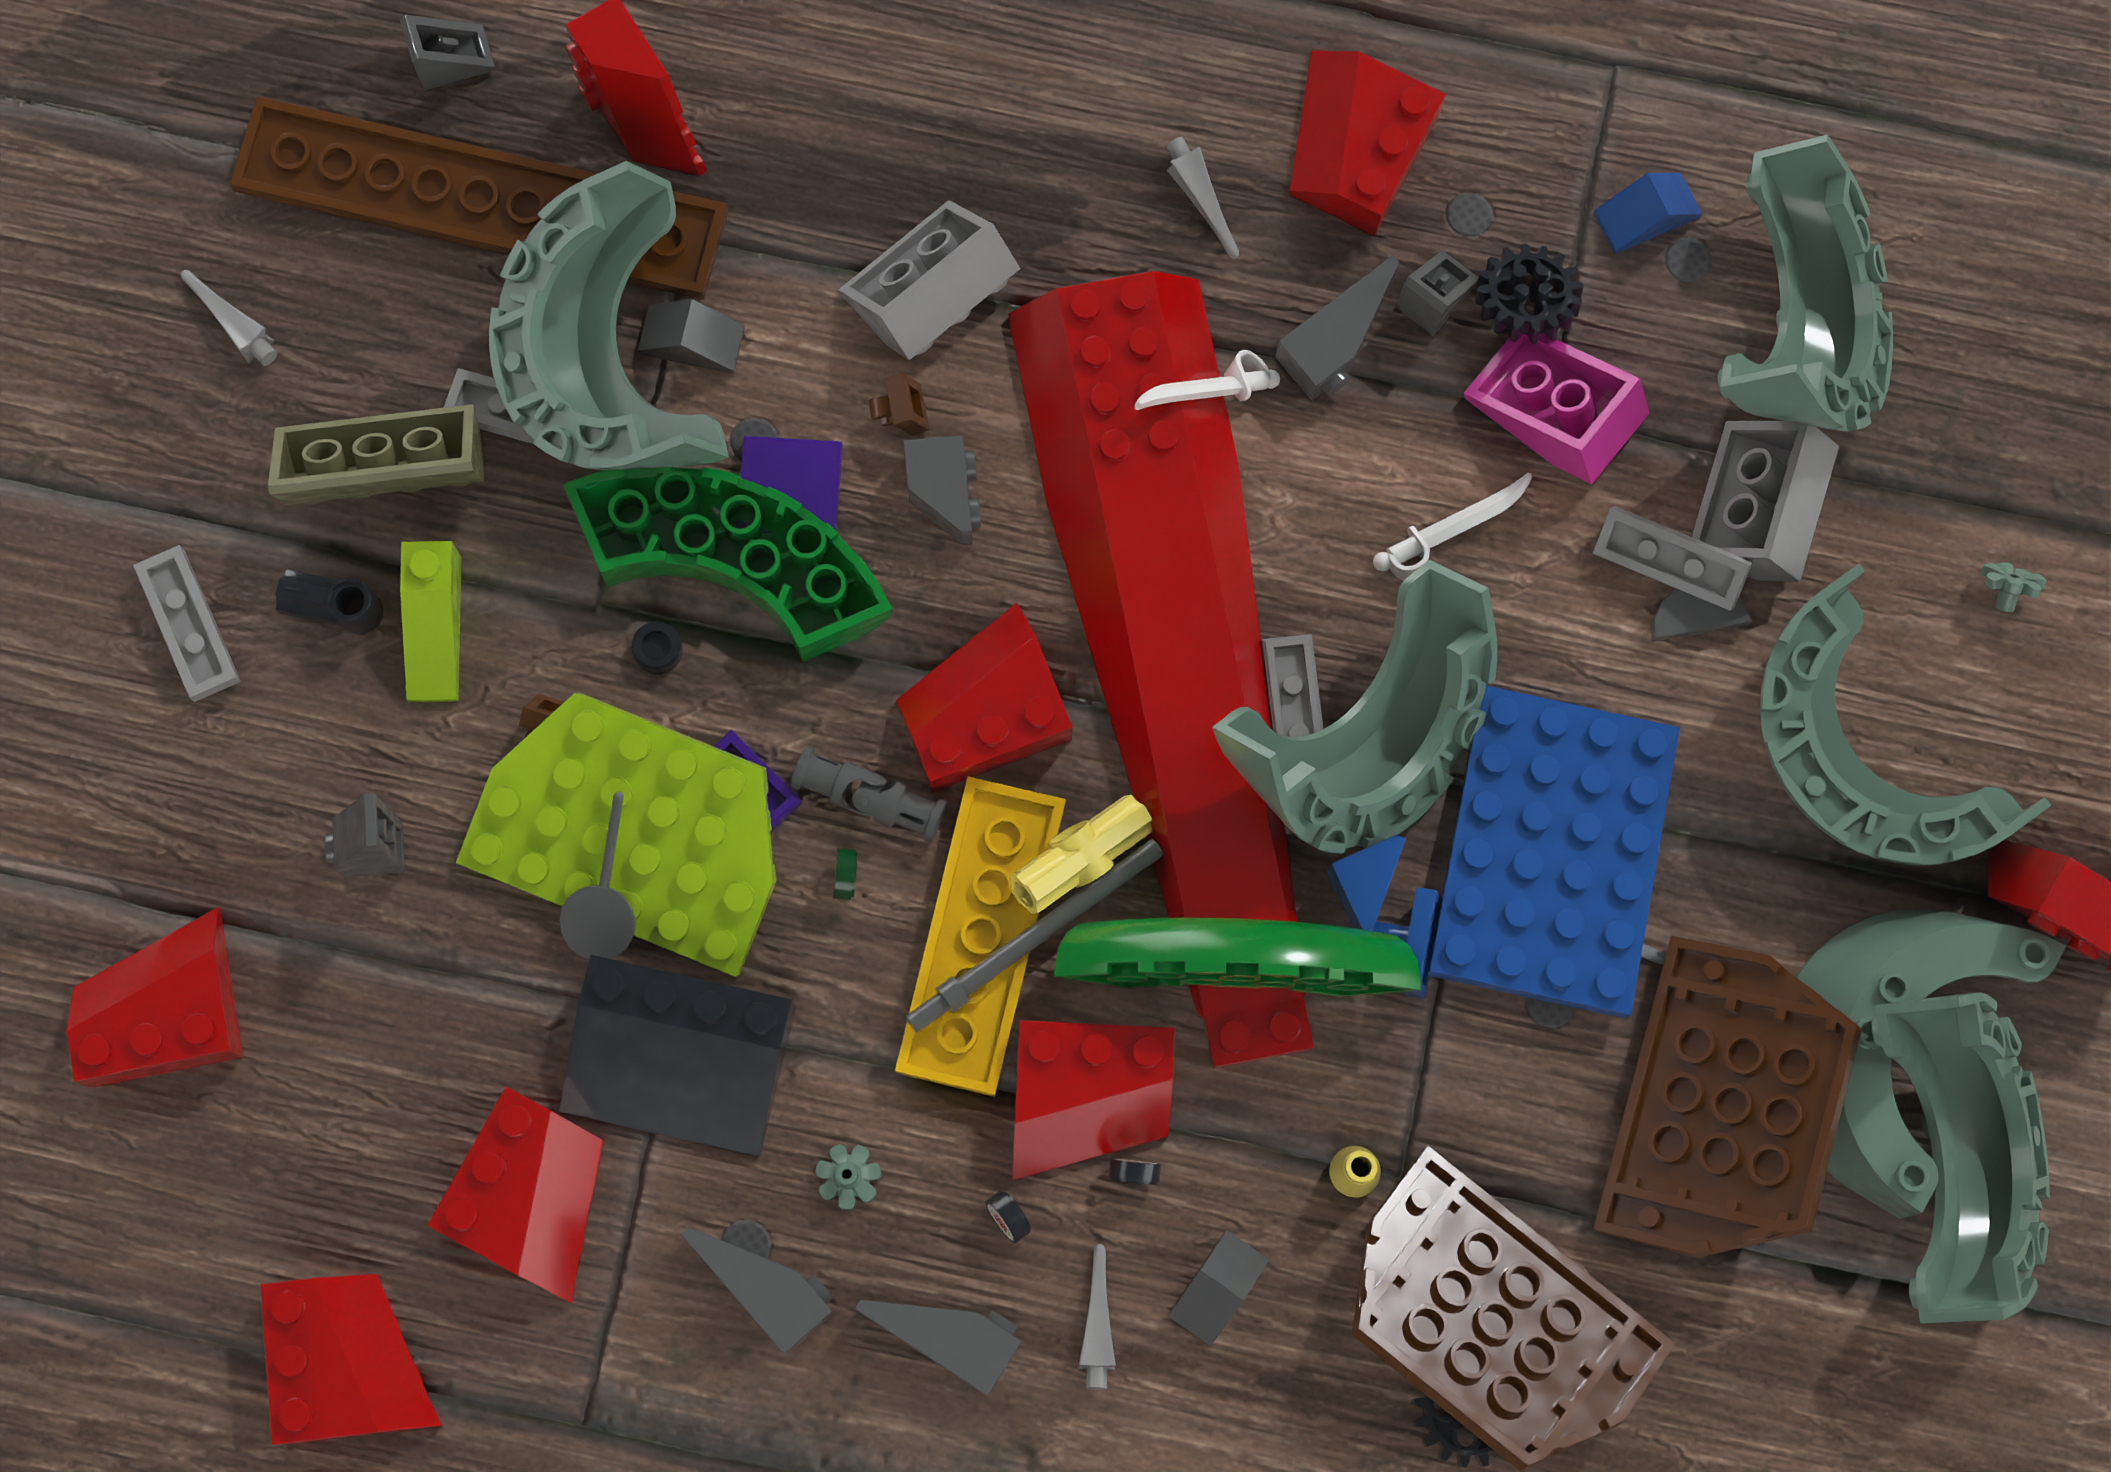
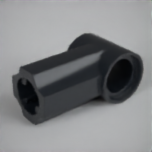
M286 570L283 577L279 579L275 593L276 611L279 614L343 626L355 634H365L373 631L383 618L384 608L381 600L363 581L356 578L338 580ZM357 597H365L364 605L358 613L346 615V607L350 601Z

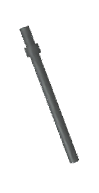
M1151 839L1113 866L1104 875L1088 884L958 979H955L953 976L935 988L937 994L905 1016L908 1024L918 1033L947 1011L955 1013L970 1002L969 995L1161 858L1163 852L1159 845Z

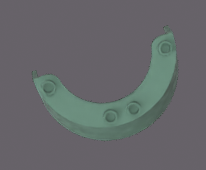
M1828 134L1755 152L1752 171L1747 176L1746 187L1751 201L1757 203L1775 256L1780 290V310L1776 314L1778 334L1771 354L1762 364L1752 362L1740 353L1728 355L1725 358L1723 369H1720L1718 372L1720 393L1725 399H1730L1745 412L1756 416L1847 432L1865 428L1871 424L1870 413L1881 410L1890 383L1893 358L1892 312H1884L1882 310L1881 300H1883L1879 287V283L1888 282L1880 243L1870 244V233L1864 219L1871 214L1854 175Z
M628 161L622 162L584 179L559 194L537 214L541 220L534 226L525 241H516L500 274L501 277L505 278V282L500 295L498 309L492 307L490 314L489 352L495 384L502 403L513 422L522 426L525 432L534 440V445L561 461L597 470L697 466L714 463L729 458L724 432L720 423L715 418L704 414L679 415L655 408L645 401L633 388L620 362L616 342V321L623 289L641 257L655 242L669 232L676 218V205L671 182Z
M1431 560L1406 577L1398 591L1396 618L1391 642L1377 675L1359 701L1339 720L1323 730L1301 737L1282 736L1269 728L1261 715L1249 707H1240L1232 711L1212 727L1225 757L1298 838L1317 849L1330 853H1344L1346 848L1359 845L1366 849L1407 829L1426 813L1454 780L1448 772L1456 762L1462 749H1471L1474 734L1483 725L1487 715L1486 712L1480 710L1486 683H1495L1497 635L1489 588Z
M1857 564L1804 604L1788 622L1771 651L1761 687L1760 717L1764 743L1772 767L1791 800L1811 822L1839 843L1859 853L1884 861L1910 865L1942 864L1977 855L2014 834L2049 808L2051 804L2044 797L2027 809L2022 810L2008 792L1998 787H1984L1975 792L1951 797H1931L1914 794L1887 783L1874 774L1857 757L1842 731L1835 700L1836 679L1841 660L1863 624V611L1855 598L1847 590L1865 572L1860 564Z
M1904 909L1862 920L1843 930L1819 948L1805 963L1796 977L1862 1029L1827 1172L1855 1193L1899 1219L1922 1213L1936 1188L1939 1179L1938 1168L1933 1159L1924 1152L1912 1137L1898 1111L1892 1089V1058L1885 1054L1882 1046H1878L1875 1043L1872 1034V1018L1876 1014L1875 1005L1924 999L1948 983L1970 977L1991 976L2013 979L2023 983H2036L2051 974L2066 945L2028 929L1944 910Z
M1982 992L1875 1005L1876 1014L1872 1018L1874 1041L1878 1046L1883 1047L1888 1057L1894 1059L1903 1067L1911 1079L1923 1108L1921 1115L1922 1129L1925 1137L1930 1139L1933 1161L1938 1168L1939 1179L1935 1188L1933 1229L1927 1252L1917 1268L1916 1277H1912L1909 1283L1911 1304L1915 1309H1918L1920 1323L2004 1320L2020 1312L2032 1300L2038 1288L2036 1278H2031L2032 1271L2035 1265L2045 1264L2049 1229L2046 1224L2039 1222L2040 1210H2042V1202L2040 1200L2050 1199L2045 1131L2032 1072L2023 1071L2017 1060V1056L2021 1051V1040L2010 1018H1998L1996 1015L1997 1001Z

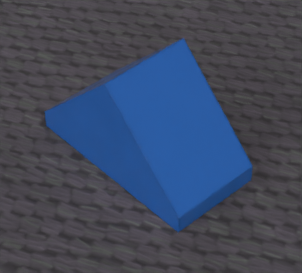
M1646 173L1593 212L1614 255L1702 216V212L1681 173Z
M1395 835L1330 865L1326 873L1352 928L1373 931L1406 838Z

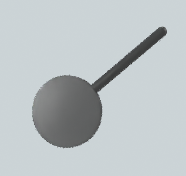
M616 792L613 795L599 885H589L574 892L564 903L560 914V929L565 942L576 954L586 959H590V955L609 959L615 958L630 945L635 933L636 922L631 905L622 894L609 887L624 798L621 792Z

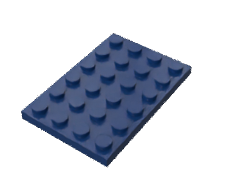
M1486 685L1480 710L1486 712L1487 715L1483 725L1474 734L1468 754L1427 975L1628 1019L1632 1014L1680 727Z

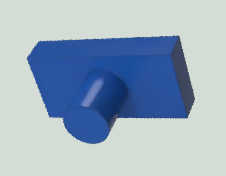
M1416 887L1410 926L1376 921L1373 928L1375 932L1398 936L1411 947L1418 960L1421 991L1403 992L1405 996L1426 999L1430 977L1427 975L1441 903V897L1437 890Z

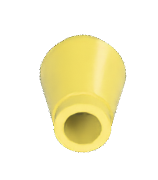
M1349 1146L1341 1149L1333 1157L1329 1173L1334 1187L1340 1193L1356 1198L1363 1197L1376 1188L1380 1180L1381 1168L1379 1161L1371 1151L1361 1146ZM1354 1159H1361V1164L1366 1163L1368 1174L1363 1177L1356 1176L1351 1170L1352 1161Z

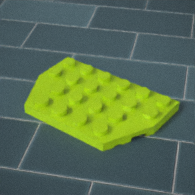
M574 693L491 769L456 863L563 906L566 900L580 888L589 885H599L613 795L616 792H621L624 798L609 887L622 894L631 905L636 922L634 936L734 977L739 976L776 883L775 864H773L770 831L772 830L771 816L767 803L768 783L766 767L582 693Z

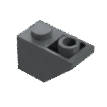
M963 435L903 440L909 502L962 545L972 544V528H981L979 498L969 499L967 481L977 480L974 451H964Z

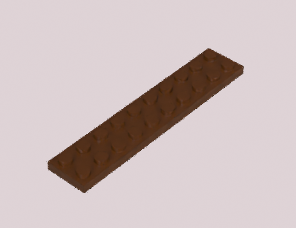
M257 96L230 186L234 192L509 255L516 241L524 242L534 226L541 220L537 214L549 202L569 187L597 173ZM673 191L676 218L672 228L641 257L627 282L704 300L728 215L727 203Z

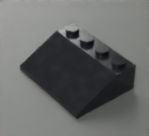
M590 955L577 1007L559 1112L760 1157L796 1006L792 999Z

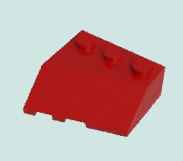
M607 0L565 24L571 43L565 46V49L574 64L571 68L580 84L577 88L591 112L598 108L600 109L632 161L697 176L707 172L704 161L693 147L696 145V141L681 115L683 109L669 74L621 0Z
M1311 50L1289 195L1375 237L1439 117L1446 94L1359 51Z
M1015 603L896 699L897 707L931 793L966 781L967 776H979L1072 740V724L1037 637L1018 603Z
M2003 840L1988 849V896L2028 918L2027 922L2033 927L2051 936H2056L2057 934L2068 940L2067 947L2076 953L2094 961L2099 957L2110 963L2107 971L2111 973V882L2073 858L2007 840Z
M219 907L73 987L66 1032L74 1082L88 1088H95L244 1057Z
M1020 1020L1012 1181L1167 1138L1169 1135L1173 1086L1175 1028Z
M505 1087L427 1226L525 1280L573 1303L576 1287L575 1280L579 1260L582 1257L585 1241L584 1234L590 1204L593 1201L604 1141L551 1110Z
M378 1274L315 1277L260 1284L272 1445H291L443 1426L423 1385L424 1381L417 1364H414L402 1336V1329Z

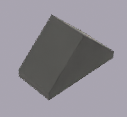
M404 15L399 19L412 63L424 91L488 73L495 68L482 24Z
M1441 250L1408 276L1403 284L1395 308L1434 337L1476 286L1478 277Z
M694 299L650 305L643 327L638 354L734 374L745 327L743 324Z
M1226 1230L1168 1317L1211 1346L1243 1303L1269 1259Z

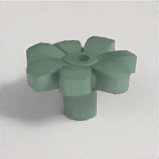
M2008 562L1985 563L1980 574L1986 577L1984 584L1987 587L1999 590L1995 607L2005 612H2014L2019 595L2025 594L2032 598L2039 597L2047 581L2041 574H2033L2026 569L2016 568L2014 571L2013 565Z
M841 1144L830 1149L832 1162L822 1160L816 1166V1175L827 1180L819 1187L821 1197L825 1201H830L838 1196V1206L842 1210H853L856 1197H859L865 1203L871 1202L877 1193L876 1189L869 1182L881 1178L880 1165L877 1163L866 1164L870 1153L867 1148L861 1145L855 1146L850 1155L845 1146ZM846 1172L852 1173L849 1179H844L843 1176Z

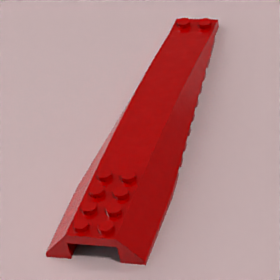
M1148 271L1056 288L1008 313V320L1046 505L1062 559L1065 562L1070 579L1069 583L1075 603L1078 606L1085 637L1098 674L1097 678L1102 695H1104L1130 789L1134 798L1145 806L1152 818L1151 827L1153 831L1145 837L1146 841L1148 842L1153 839L1163 852V856L1152 864L1158 885L1162 891L1168 918H1242L1297 922L1284 823L1225 757L1212 728L1232 711L1240 707H1249L1258 712L1263 721L1272 729L1239 464L1224 396L1164 403L1140 410L1134 409L1135 403L1141 395L1156 386L1220 377L1199 279L1158 271ZM1188 984L1197 1016L1203 1019L1213 1069L1314 1049L1304 1001L1306 992L1288 991V988H1238Z

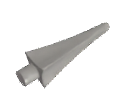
M1183 137L1172 140L1166 145L1173 159L1170 161L1172 165L1167 171L1205 218L1228 256L1232 259L1237 258L1239 250L1220 209L1201 148L1197 147L1190 151Z
M189 270L181 272L182 280L212 312L248 363H251L255 357L263 366H267L276 359L278 353L270 345L274 342V339L265 334V327L222 299Z
M1101 1244L1095 1245L1093 1252L1090 1302L1078 1369H1086V1389L1091 1390L1107 1389V1370H1115L1114 1366H1116L1107 1300L1106 1249Z

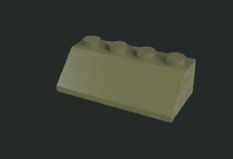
M470 404L275 428L268 479L269 493L284 505L299 503L316 504L324 500L349 497L366 498L374 494L399 491L416 492L424 488L448 485L460 487L473 482L484 481L485 450L475 406Z

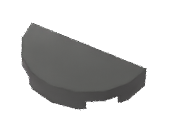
M1676 588L1661 602L1651 623L1652 642L1748 626L1752 620L1745 604L1739 598L1735 608L1730 611Z

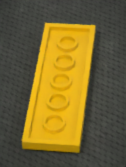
M967 776L909 1013L937 994L935 988L953 976L955 979H958L1037 922L1039 913L1031 914L1016 900L1010 889L1011 881L1009 876L1051 848L1049 842L1059 833L1066 799ZM1029 953L969 995L970 1002L955 1013L947 1011L918 1033L907 1022L895 1073L995 1097Z

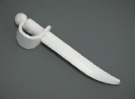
M1242 350L1236 355L1224 373V377L1156 386L1141 395L1135 403L1134 409L1140 410L1164 403L1235 395L1239 401H1246L1250 398L1251 391L1277 387L1280 383V375L1275 370H1269L1263 360L1253 352Z
M1531 473L1525 474L1516 482L1492 496L1419 532L1414 526L1407 529L1409 538L1387 548V553H1377L1373 559L1374 567L1382 572L1390 568L1397 578L1404 580L1429 561L1430 548L1502 513L1512 506L1528 487L1532 479ZM1417 555L1422 559L1413 566L1401 565V563Z

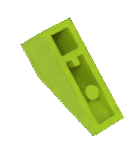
M452 541L401 542L400 597L406 698L408 702H459L462 557Z

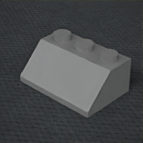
M948 200L842 286L839 292L889 348L910 360L915 355L927 351L933 345L934 339L950 326L965 320L971 313V309L984 298L1000 291L1007 284L1008 279L1020 270V267L994 224Z
M1726 421L1692 537L1753 562L1747 576L1749 578L1761 581L1800 582L1839 446L1816 426L1789 421Z

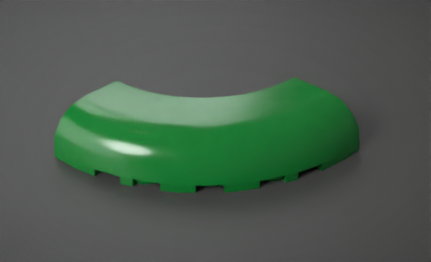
M683 467L613 469L592 473L563 483L608 588L631 580L658 576L688 577L721 585L744 596L770 615L791 640L802 662L868 634L889 619L893 612L875 576L862 558L839 536L838 532L828 523L825 524L813 513L803 508L801 503L769 486L766 488L757 483L741 479L740 475L702 467V469ZM736 520L745 521L751 525L738 529L736 528ZM764 529L770 533H762V531Z
M1144 918L1079 923L1066 932L1057 951L1054 977L1121 989L1183 987L1184 983L1212 985L1213 987L1288 988V991L1335 997L1421 991L1418 960L1411 947L1396 935L1333 925L1263 919Z

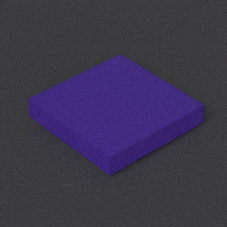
M744 436L741 479L757 483L766 488L769 486L801 503L803 508L813 513L822 522L828 523L837 530L843 455L842 442ZM736 520V528L738 529L751 525L745 521ZM764 529L762 531V533H771Z

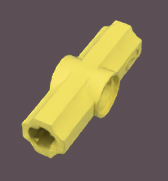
M1126 795L1089 821H1081L1059 833L1049 842L1051 848L1009 876L1011 881L1010 889L1018 903L1023 905L1031 914L1039 913L1074 887L1084 886L1104 875L1114 866L1113 859L1133 847L1138 841L1153 831L1151 827L1152 818L1149 812L1132 795Z

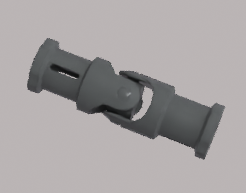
M808 745L804 748L791 779V788L799 790L801 787L820 793L830 797L831 804L864 816H873L875 820L889 827L896 823L923 834L924 840L930 843L938 831L948 802L942 798L934 801L908 791L907 784L893 780L886 781L883 776L854 763L846 761L842 765L815 754V749ZM861 780L859 789L853 795V781Z

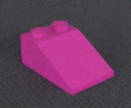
M1544 333L1538 335L1536 344H1531L1528 335L1521 334L1516 342L1511 341L1510 336L1463 393L1467 401L1551 465L1591 485L1649 415L1640 378L1557 339L1551 341Z

